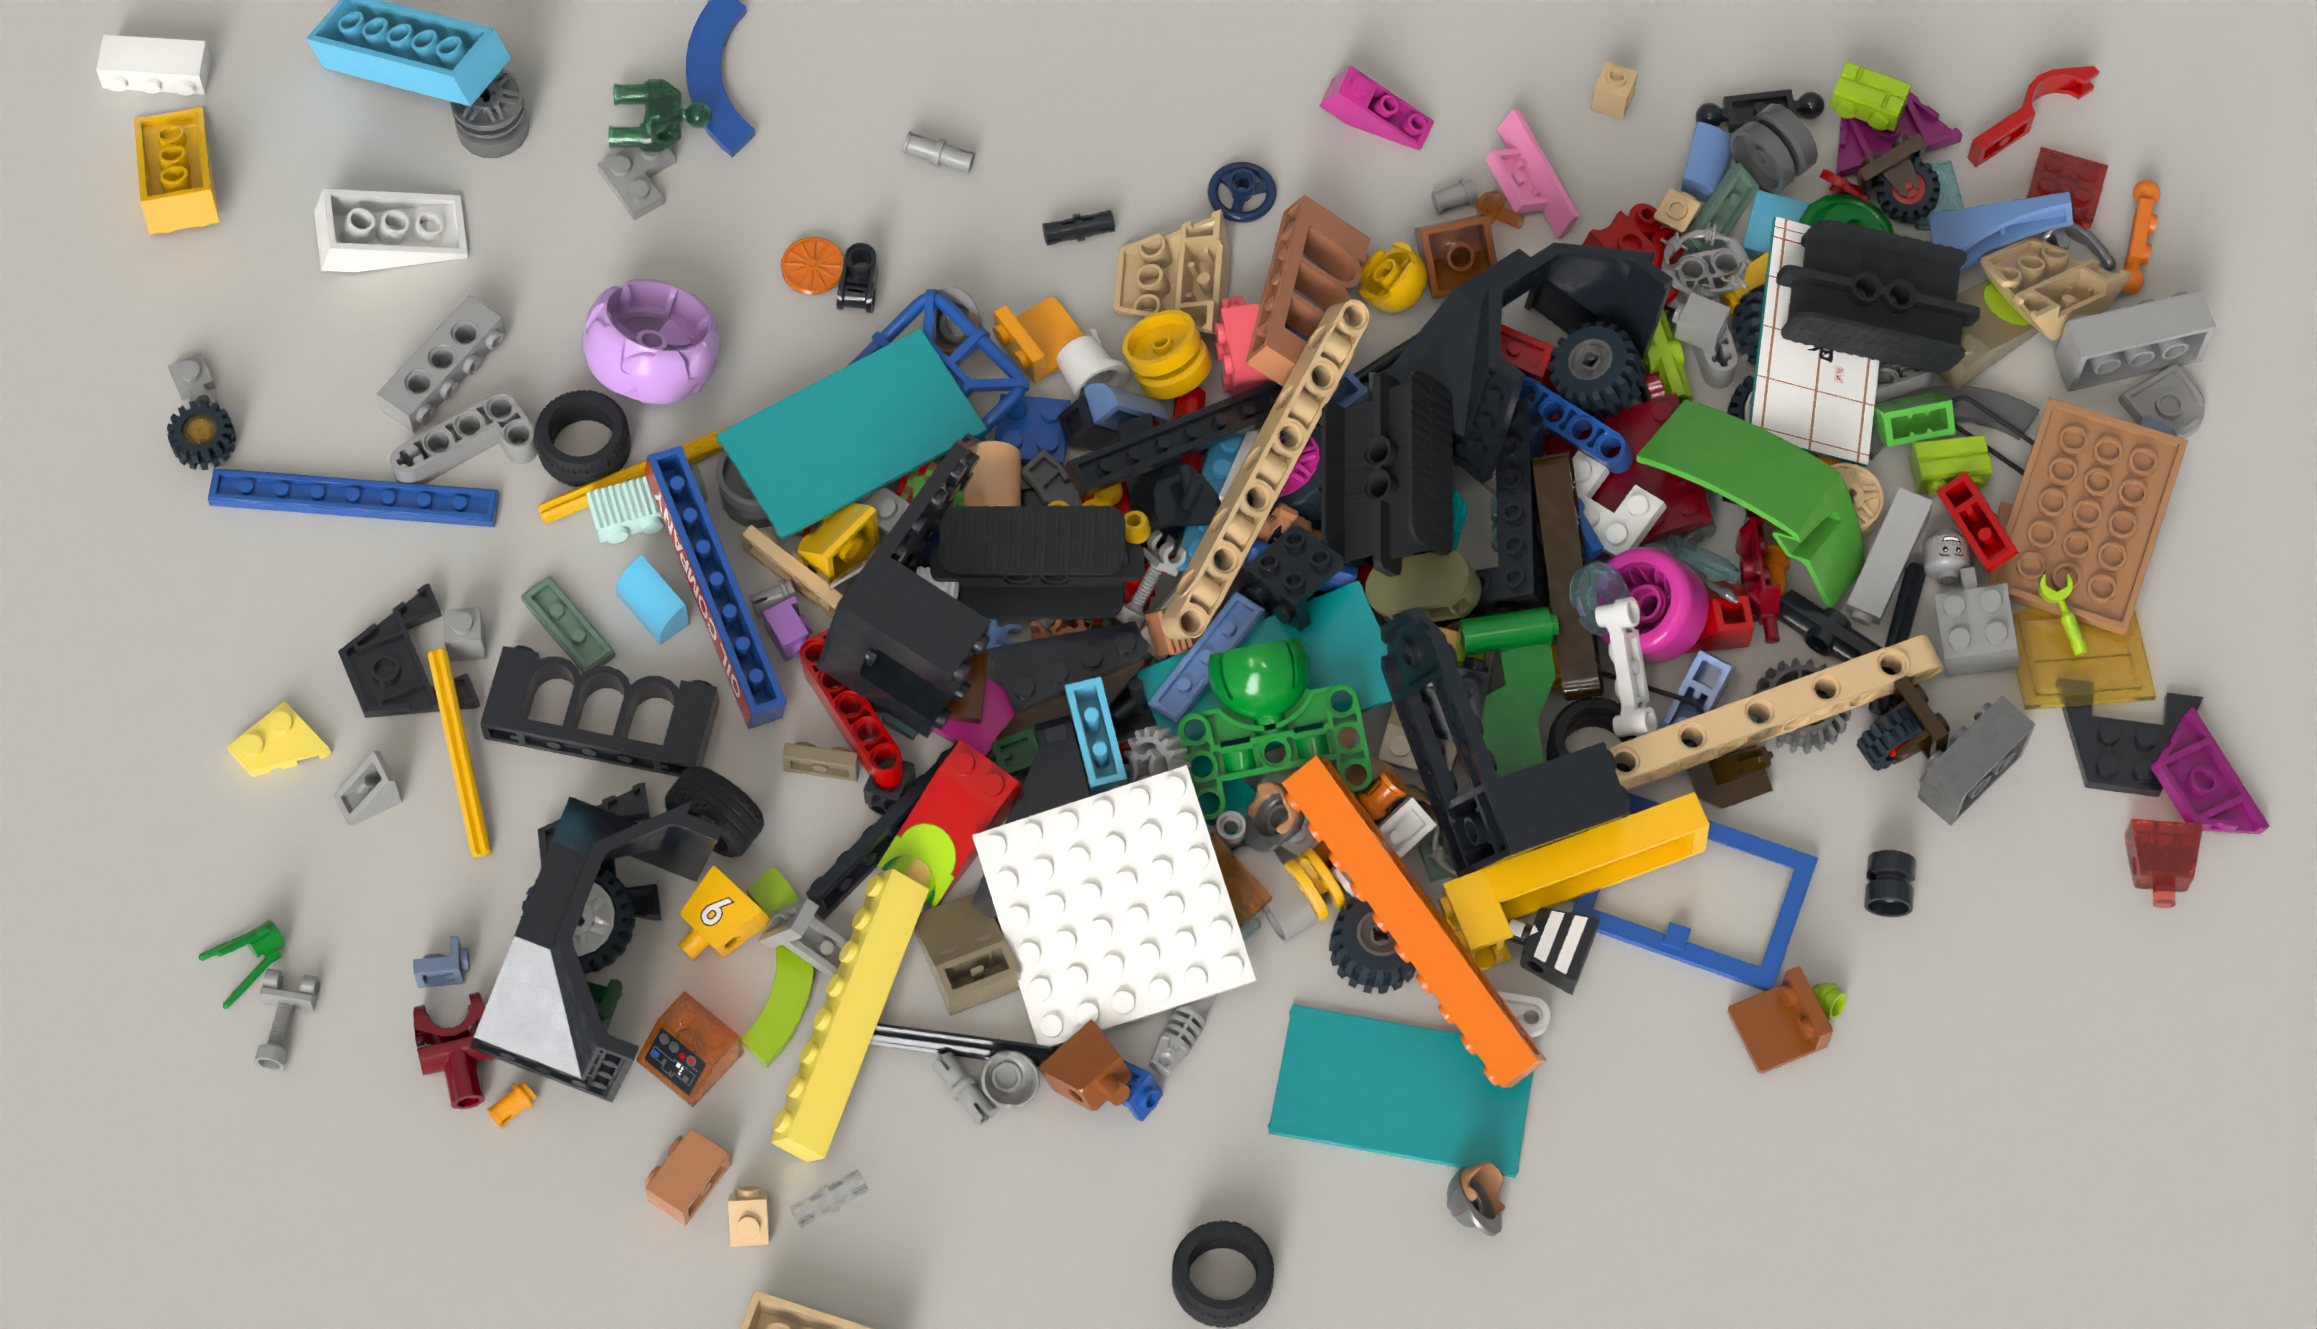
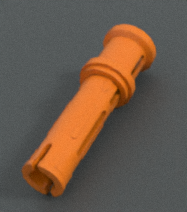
M1387 769L1380 773L1381 778L1367 792L1362 791L1358 796V801L1373 821L1383 819L1387 815L1386 809L1399 796L1404 797L1408 793V789L1401 779ZM1321 841L1313 850L1329 867L1332 864L1328 857L1331 851L1325 842Z

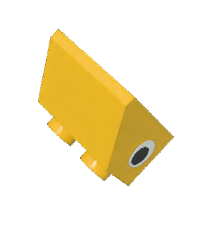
M852 503L825 517L823 525L814 534L809 533L798 546V555L803 559L806 567L814 573L821 572L830 581H833L847 569L866 558L880 544L877 510L870 505Z

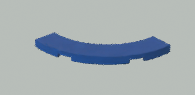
M709 0L693 27L686 55L688 90L694 111L704 125L706 132L722 150L733 158L755 136V129L737 113L728 99L721 78V58L724 45L726 46L738 22L746 15L747 9L738 0Z

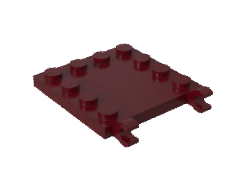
M1658 371L1645 375L1652 401L1630 407L1628 410L1619 411L1620 415L1614 418L1609 414L1606 415L1605 420H1598L1618 432L1626 440L1633 451L1634 460L1626 471L1622 473L1610 472L1591 499L1615 513L1634 485H1637L1664 501L1667 507L1638 547L1714 523L1703 486L1664 470L1636 462L1637 454L1681 405L1677 393L1667 395L1664 382L1660 378ZM1561 412L1555 413L1551 418V422L1559 421L1562 418ZM1592 429L1583 431L1579 436V440L1587 439L1592 434ZM1552 435L1543 436L1545 455L1569 451L1573 458L1577 453L1576 450ZM1621 447L1612 448L1608 452L1607 458L1617 456ZM1601 551L1594 561L1609 557L1610 555Z

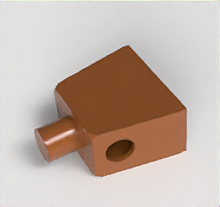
M1092 1019L1038 1067L1055 1092L1090 1111L1098 1110L1108 1100L1115 1106L1121 1105L1128 1099L1130 1089L1125 1084L1131 1079V1072L1119 1053Z

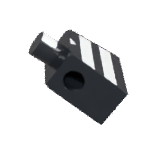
M1543 907L1539 908L1533 925L1512 918L1509 926L1513 937L1506 940L1524 946L1520 960L1522 968L1566 993L1573 995L1596 936L1600 919Z

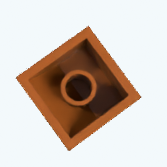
M1480 214L1414 228L1419 256L1425 263L1428 276L1427 284L1433 299L1449 296L1456 287L1497 262L1489 215Z

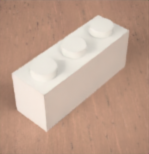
M103 35L96 70L102 87L113 91L138 90L151 94L171 92L184 96L192 94L205 95L211 57L206 41Z

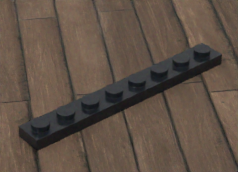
M1270 381L1069 460L1063 469L1081 498L1263 426L1283 387L1274 381Z

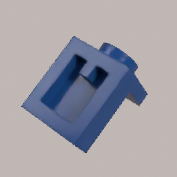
M1123 1060L1132 1076L1125 1084L1130 1089L1129 1097L1121 1105L1128 1107L1135 1119L1144 1121L1151 1110L1157 1106L1160 1098L1163 1096V1091L1150 1072Z

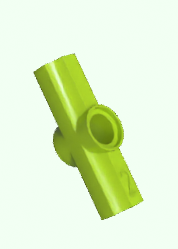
M1663 309L1644 365L1647 374L1659 372L1667 395L1677 393L1680 403L1685 399L1692 401L1693 394L1684 370L1683 349L1680 341L1673 338Z

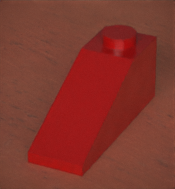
M1966 471L1936 491L1988 573L2019 554L1991 506Z

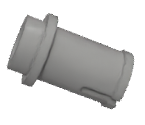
M1462 178L1458 184L1431 192L1432 201L1437 213L1467 203L1469 206L1472 204V200L1478 199L1475 185L1471 179L1465 181Z
M781 579L778 581L779 585L749 596L758 617L763 615V611L793 596L798 600L790 580L783 582Z

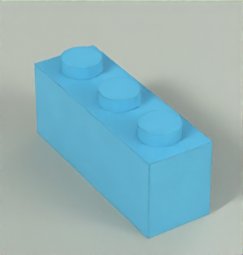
M1101 676L1065 685L1091 796L1112 790L1117 786L1127 785V777Z

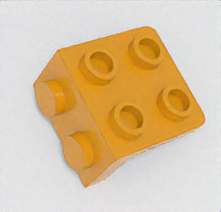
M1054 297L1045 299L1016 317L1006 305L994 311L995 327L992 330L997 341L1002 346L1005 345L1012 354L1016 365L1026 372L1034 384L1059 369L1056 359L1058 353L1065 345L1078 337L1085 336Z

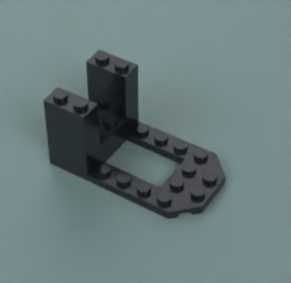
M967 433L962 440L959 439L954 443L837 603L816 666L819 670L860 696L865 697L869 702L927 739L935 728L941 731L952 715V711L948 709L954 700L961 703L972 686L967 682L972 670L971 665L967 662L973 653L979 657L991 639L986 635L991 623L990 620L911 571V568L908 567L913 558L918 561L922 558L930 545L927 538L932 532L940 533L942 516L953 506L954 498L958 491L963 492L974 476L972 471L980 459L976 452L981 440L970 433Z
M1419 607L1407 610L1381 626V641L1384 644L1387 643L1388 655L1381 657V670L1458 878L1588 831V829L1617 820L1631 813L1628 792L1619 782L1615 771L1616 760L1612 752L1607 750L1605 742L1498 778L1496 774V759L1493 753L1486 747L1483 739V724L1480 718L1473 712L1469 701L1471 696L1469 686L1464 679H1461L1456 666V651L1448 643L1445 634ZM1432 685L1471 790L1459 796L1457 795L1458 785L1456 778L1451 771H1448L1444 760L1445 750L1443 743L1438 736H1435L1431 725L1432 715L1430 708L1425 701H1422L1420 692Z

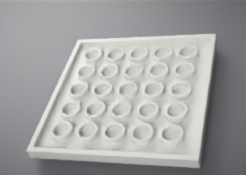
M1187 765L972 835L1004 938L1020 972L1018 983L1038 1045L1050 1046L1052 1048L1062 1045L1091 1019L1101 1031H1105L1257 981Z

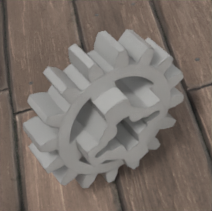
M1160 725L1145 727V729L1135 731L1136 737L1128 739L1131 750L1124 751L1125 757L1129 759V764L1124 765L1125 771H1130L1131 775L1127 780L1128 784L1185 765L1188 768L1191 767V763L1184 761L1183 757L1188 751L1187 748L1180 749L1178 746L1181 737L1179 735L1171 736V728L1169 727L1162 729Z

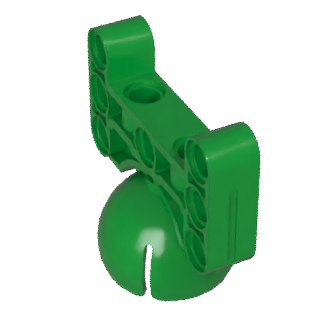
M1301 637L1290 638L1286 642L1281 640L1227 650L1225 653L1219 652L1209 655L1207 664L1208 679L1212 691L1220 703H1222V706L1216 709L1188 714L1180 720L1178 725V735L1181 737L1180 746L1188 750L1183 756L1184 761L1191 763V767L1188 769L1199 803L1201 796L1207 792L1216 794L1220 800V807L1215 813L1208 814L1202 810L1205 820L1218 818L1227 808L1224 781L1304 766L1316 755L1327 757L1329 761L1336 760L1338 773L1351 791L1364 790L1371 784L1373 780V767L1358 694L1352 687L1347 685H1334L1313 690L1307 688L1311 676V657L1307 645ZM1340 690L1347 691L1353 699L1351 708L1345 712L1336 711L1331 703L1333 695ZM1193 719L1201 720L1206 727L1204 737L1198 741L1191 740L1186 734V725ZM1323 722L1324 727L1298 733L1294 730L1295 727ZM1274 724L1275 729L1268 730L1267 725ZM1352 727L1358 731L1360 741L1356 747L1347 749L1340 744L1339 733L1343 728ZM1250 736V742L1226 747H1223L1221 744L1223 741ZM1273 741L1282 743L1286 748V756L1282 762L1273 763L1267 759L1266 748ZM1199 756H1206L1212 761L1213 770L1207 777H1200L1194 773L1193 762ZM1352 764H1360L1367 771L1366 781L1361 785H1353L1347 781L1346 770Z

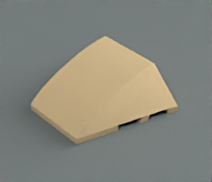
M1219 209L1212 212V217L1192 224L1191 221L1183 223L1181 229L1164 236L1158 233L1119 248L1113 305L1114 312L1144 319L1153 313L1165 310H1181L1190 314L1199 331L1214 334L1215 324L1220 323L1222 299L1228 298L1231 262L1222 210Z
M2030 236L1981 259V265L1986 275L2003 298L2030 325L2052 341L2061 338L2066 322L2073 317L2081 314L2091 316L2106 311L2131 276V272L2122 269L2116 274L2099 268L2100 261L2094 259L2082 262L2069 257V250L2042 242Z

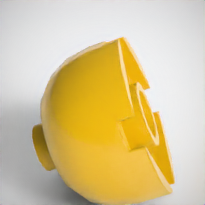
M1406 242L1391 243L1394 248L1387 252L1379 249L1361 269V280L1359 281L1361 288H1357V292L1379 311L1397 313L1413 307L1420 301L1425 291L1428 280L1425 263Z

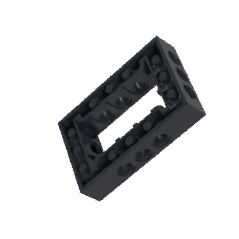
M1529 398L1517 400L1496 465L1498 567L1476 570L1475 572L1481 581V595L1477 605L1464 618L1434 622L1438 627L1445 628L1450 623L1458 622L1461 619L1548 607V577L1532 463L1533 457L1544 456L1543 417ZM1423 551L1415 553L1413 555L1424 554L1425 552Z

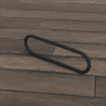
M1966 395L1952 398V404L1960 400L1970 402L2033 446V439L1975 399ZM1955 423V429L1957 431H1959L1966 437L1974 436L1973 434L1959 426L1957 423ZM1987 445L1989 453L2021 475L2024 474L2025 470Z

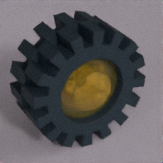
M201 400V406L197 407L195 401L189 402L191 408L188 410L182 405L178 408L180 416L173 413L170 417L172 424L168 423L167 425L169 433L167 436L175 457L184 466L188 462L190 469L196 470L198 464H200L202 470H209L208 463L213 462L215 468L220 466L218 459L221 457L224 461H227L230 458L228 451L234 452L235 449L234 441H236V434L227 411L224 408L221 410L219 404L215 402L210 407L207 400Z

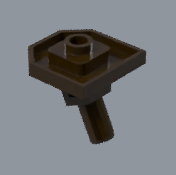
M1695 742L1693 743L1692 748L1698 747ZM1757 744L1689 768L1687 772L1698 799L1718 809H1724L1773 791L1766 768L1771 766V758L1774 756L1772 751H1767L1764 746L1757 747Z

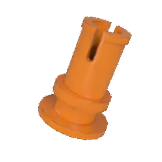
M1765 545V555H1761L1764 558L1762 564L1769 567L1770 585H1781V600L1786 594V571L1790 568V562L1786 559L1790 557H1787L1780 545Z

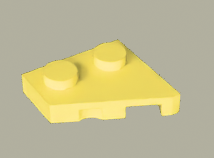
M285 701L227 746L229 753L252 777L270 773L275 768L285 769L296 766L299 760L318 755L322 759L331 755L329 747Z

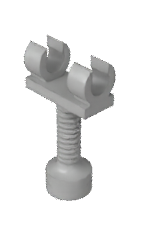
M1159 530L1150 534L1147 540L1148 548H1143L1144 556L1150 561L1151 565L1147 569L1148 573H1145L1146 576L1141 580L1142 582H1140L1136 590L1137 592L1133 595L1132 601L1128 604L1124 603L1120 613L1115 616V618L1123 623L1135 621L1139 630L1145 621L1143 607L1162 572L1164 571L1176 577L1179 572L1176 568L1180 567L1186 560V551L1181 546L1177 551V555L1173 559H1168V555L1174 549V540L1170 535L1167 536L1161 548H1156L1157 542L1163 535Z
M266 970L260 995L263 1003L275 1004L278 1007L268 1043L258 1046L254 1060L255 1064L273 1071L284 1069L288 1053L282 1048L292 1009L299 1008L314 1011L315 1001L320 990V982H317L318 977L304 975L300 991L297 993L282 990L284 976H281L282 971Z

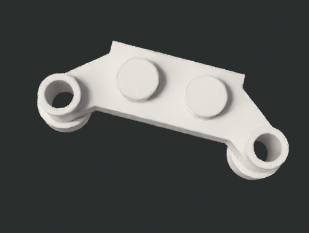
M1627 597L1616 599L1613 604L1597 606L1595 609L1596 622L1600 628L1606 627L1610 634L1609 655L1615 665L1617 677L1615 680V692L1621 702V714L1613 718L1614 733L1620 738L1634 735L1639 737L1656 731L1658 729L1656 714L1651 707H1646L1647 703L1650 702L1639 630L1634 628L1640 621L1638 603L1635 598Z

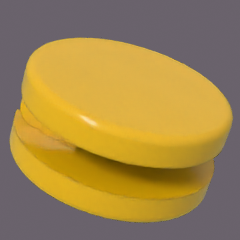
M1307 848L1301 853L1302 857L1288 860L1284 863V867L1309 901L1317 919L1323 921L1330 914L1320 895L1324 893L1337 910L1345 907L1347 902L1340 886L1326 864L1312 848Z

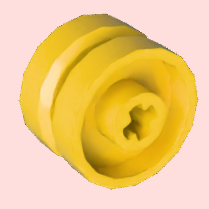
M1165 310L1149 315L1134 325L1123 340L1122 352L1128 364L1133 370L1144 394L1153 399L1168 400L1183 396L1199 386L1206 379L1212 368V357L1201 338L1195 322L1190 314L1181 310Z

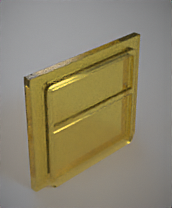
M2135 608L2125 636L2077 621L2088 648V652L2075 656L2060 615L2041 609L2021 610L2019 614H2012L2020 667L2015 668L2025 710L2155 700L2156 693Z

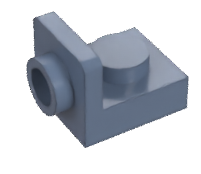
M450 936L451 956L428 954L422 959H413V971L418 988L464 984L463 970H470L468 947L462 948L458 936Z

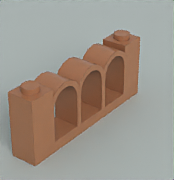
M1305 194L1283 212L1246 359V364L1284 387L1307 344L1305 340L1286 329L1285 323L1309 339L1330 306L1352 300L1348 292L1358 285L1361 280V269L1367 264L1369 259L1367 252L1371 238ZM1302 254H1305L1306 256H1308L1309 258L1323 266L1329 272V274L1321 268H1319L1318 266H1316L1315 264L1305 259L1304 257H1302ZM1294 288L1312 299L1321 309L1293 292ZM1344 312V319L1347 322L1349 321V316ZM1313 371L1312 379L1314 383L1317 385V375ZM1339 381V383H1338V385H1337L1335 391L1333 392L1332 396H1333V395L1335 394V392L1337 391V389H1338V387H1339V384H1340V381Z

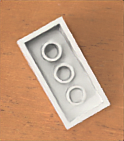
M323 189L314 211L321 271L361 272L463 259L468 256L460 195Z

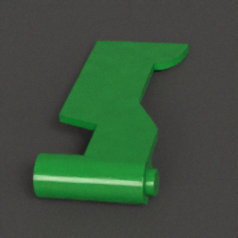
M1548 607L1459 620V636L1464 656L1499 651L1505 685L1486 695L1481 720L1484 728L1483 739L1487 749L1493 753L1496 759V774L1498 778L1545 762L1538 722L1556 676L1551 644L1553 643V635L1559 634L1556 613H1550Z

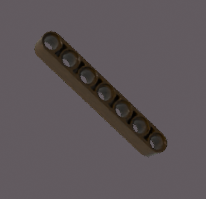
M1569 451L1533 457V473L1552 613L1557 615L1559 634L1555 635L1564 696L1566 701L1604 695V684L1596 626L1592 612V597L1573 460Z

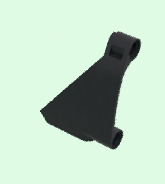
M1071 715L1035 724L1040 749L1005 824L1091 797ZM983 874L971 904L990 918L998 917L985 875Z

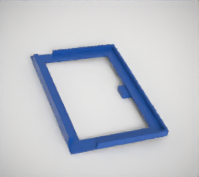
M1628 792L1630 799L1629 808L1633 814L1661 804ZM1708 820L1710 824L1708 840L1794 869L1761 967L1687 942L1691 932L1690 928L1670 922L1666 934L1595 910L1593 908L1600 889L1576 899L1572 913L1600 919L1597 933L1751 987L1768 991L1775 985L1818 857Z

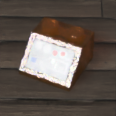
M684 991L658 1018L636 1060L685 1102L694 1107L744 1054L741 1036Z

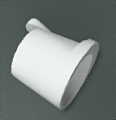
M1093 328L1087 330L1086 336L1078 337L1065 345L1058 353L1056 359L1057 365L1076 400L1080 397L1086 398L1084 388L1093 383H1103L1121 389L1130 375L1127 365L1122 361L1112 359L1104 350L1098 332Z

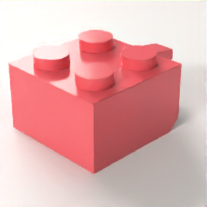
M1243 296L1222 299L1220 323L1215 324L1217 341H1214L1217 362H1222L1224 371L1221 372V380L1224 393L1230 392L1231 397L1273 381L1246 364L1260 306L1256 303L1246 305Z

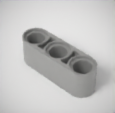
M1245 843L1227 854L1229 863L1236 876L1276 934L1283 941L1288 940L1317 922L1316 914L1309 901L1274 851L1257 852Z

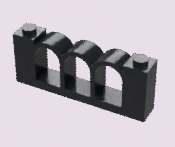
M521 645L514 648L503 646L480 726L486 740L680 777L688 767H702L720 701L717 687L703 680H693L692 682L681 680L678 689L669 679L661 676H646L636 680L631 685L625 674L611 666H597L580 675L579 669L570 660L549 656L540 659L539 652H535L529 647ZM552 679H564L574 686L563 726L528 719L538 688L544 682ZM603 688L617 690L624 696L613 736L578 729L586 700L593 692ZM651 698L665 699L674 706L663 745L628 739L637 707Z

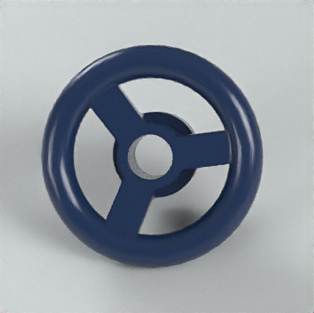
M1234 162L1221 167L1214 173L1208 184L1207 193L1212 208L1215 211L1221 209L1225 219L1234 222H1251L1260 219L1271 210L1276 200L1277 189L1272 176L1261 166L1250 162ZM1256 176L1260 178L1262 181L1256 183ZM1221 182L1229 188L1234 198L1231 209L1224 206L1219 199L1218 187ZM1266 193L1264 202L1258 208L1242 212L1244 203L1250 200L1253 195Z

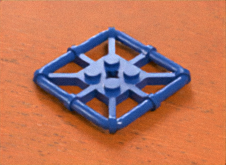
M927 289L926 293L914 299L881 333L877 331L871 337L873 341L848 365L891 344L925 309L924 333L966 398L973 392L1010 391L982 419V422L986 425L987 432L977 437V439L981 440L980 442L986 441L985 436L1021 401L1025 392L1029 391L1030 381L1025 378L1020 367L990 339V333L984 327L979 328L948 297L938 293L937 289ZM938 308L968 336L949 357L936 345V317ZM980 348L1009 378L970 379L958 366L976 349Z

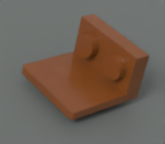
M1800 965L1785 972L1780 986L1730 1005L1727 1010L1760 1074L1827 1048L1833 1033V1029Z

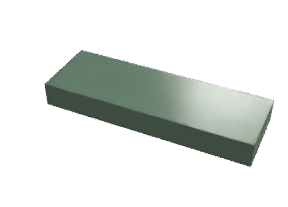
M1741 163L1731 165L1687 233L1698 229H1706L1708 222H1711L1710 228H1713V225L1716 224L1718 232L1725 236L1729 235L1760 188ZM1705 238L1684 241L1692 253L1718 249L1724 242L1723 240L1715 239L1714 246H1710L1711 241L1705 244Z
M548 576L521 595L524 605L582 673L597 666H604L616 657L615 651L551 576Z

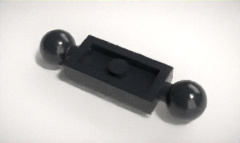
M1792 89L1724 96L1723 108L1714 103H1705L1698 108L1695 118L1696 122L1699 121L1719 127L1722 122H1726L1728 133H1733L1746 122L1752 121L1753 116L1769 104H1780L1791 110L1796 116L1800 114L1806 119L1819 117L1824 110L1825 104L1823 98L1816 92H1806L1798 100H1794Z

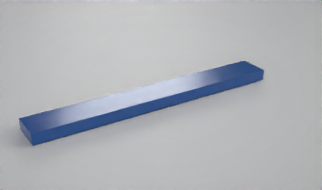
M214 468L208 502L210 506L495 527L499 492L493 489Z

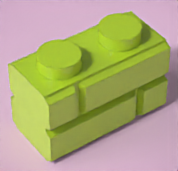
M1846 61L1834 88L1829 109L1834 110L1842 118L1851 119L1854 117L1868 122L1876 130L1888 129L1895 132L1906 106L1912 84Z
M1985 435L1914 442L1912 445L1909 462L1917 494L1928 493L1930 496H1938L1936 493L1938 489L1965 471L1980 490L1984 486H1988L1992 475V465Z

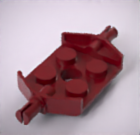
M1745 508L1744 525L1739 529L1735 544L1736 553L1740 556V578L1749 597L1753 622H1759V625H1763L1765 643L1774 644L1780 641L1777 622L1779 620L1781 585H1770L1769 567L1762 564L1761 555H1765L1763 525L1764 521L1767 520Z

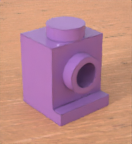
M793 596L762 612L764 627L785 662L794 657L800 658L799 650L801 645L813 633L804 614L800 615L798 601Z

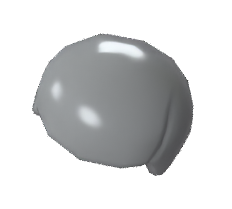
M1005 1050L992 1055L985 1062L980 1075L982 1091L992 1103L1004 1108H1022L1035 1098L1040 1086L1037 1067L1029 1057L1018 1051Z

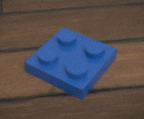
M1000 394V401H1001L1007 394ZM1023 396L1021 401L996 425L994 441L1009 443L1020 450L1021 465L1026 466L1044 448L1064 468L1067 442L1057 416L1071 405V400Z

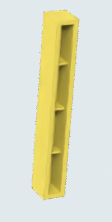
M895 869L874 875L866 885L865 894L867 896L865 902L853 918L852 927L854 929L850 940L845 943L840 951L839 960L841 962L837 973L827 984L826 994L828 996L823 1008L814 1017L812 1026L815 1029L810 1041L801 1050L799 1056L801 1064L797 1074L790 1080L786 1088V1095L788 1097L785 1105L773 1121L772 1129L774 1133L770 1143L807 1163L823 1159L827 1155L929 891L925 886Z

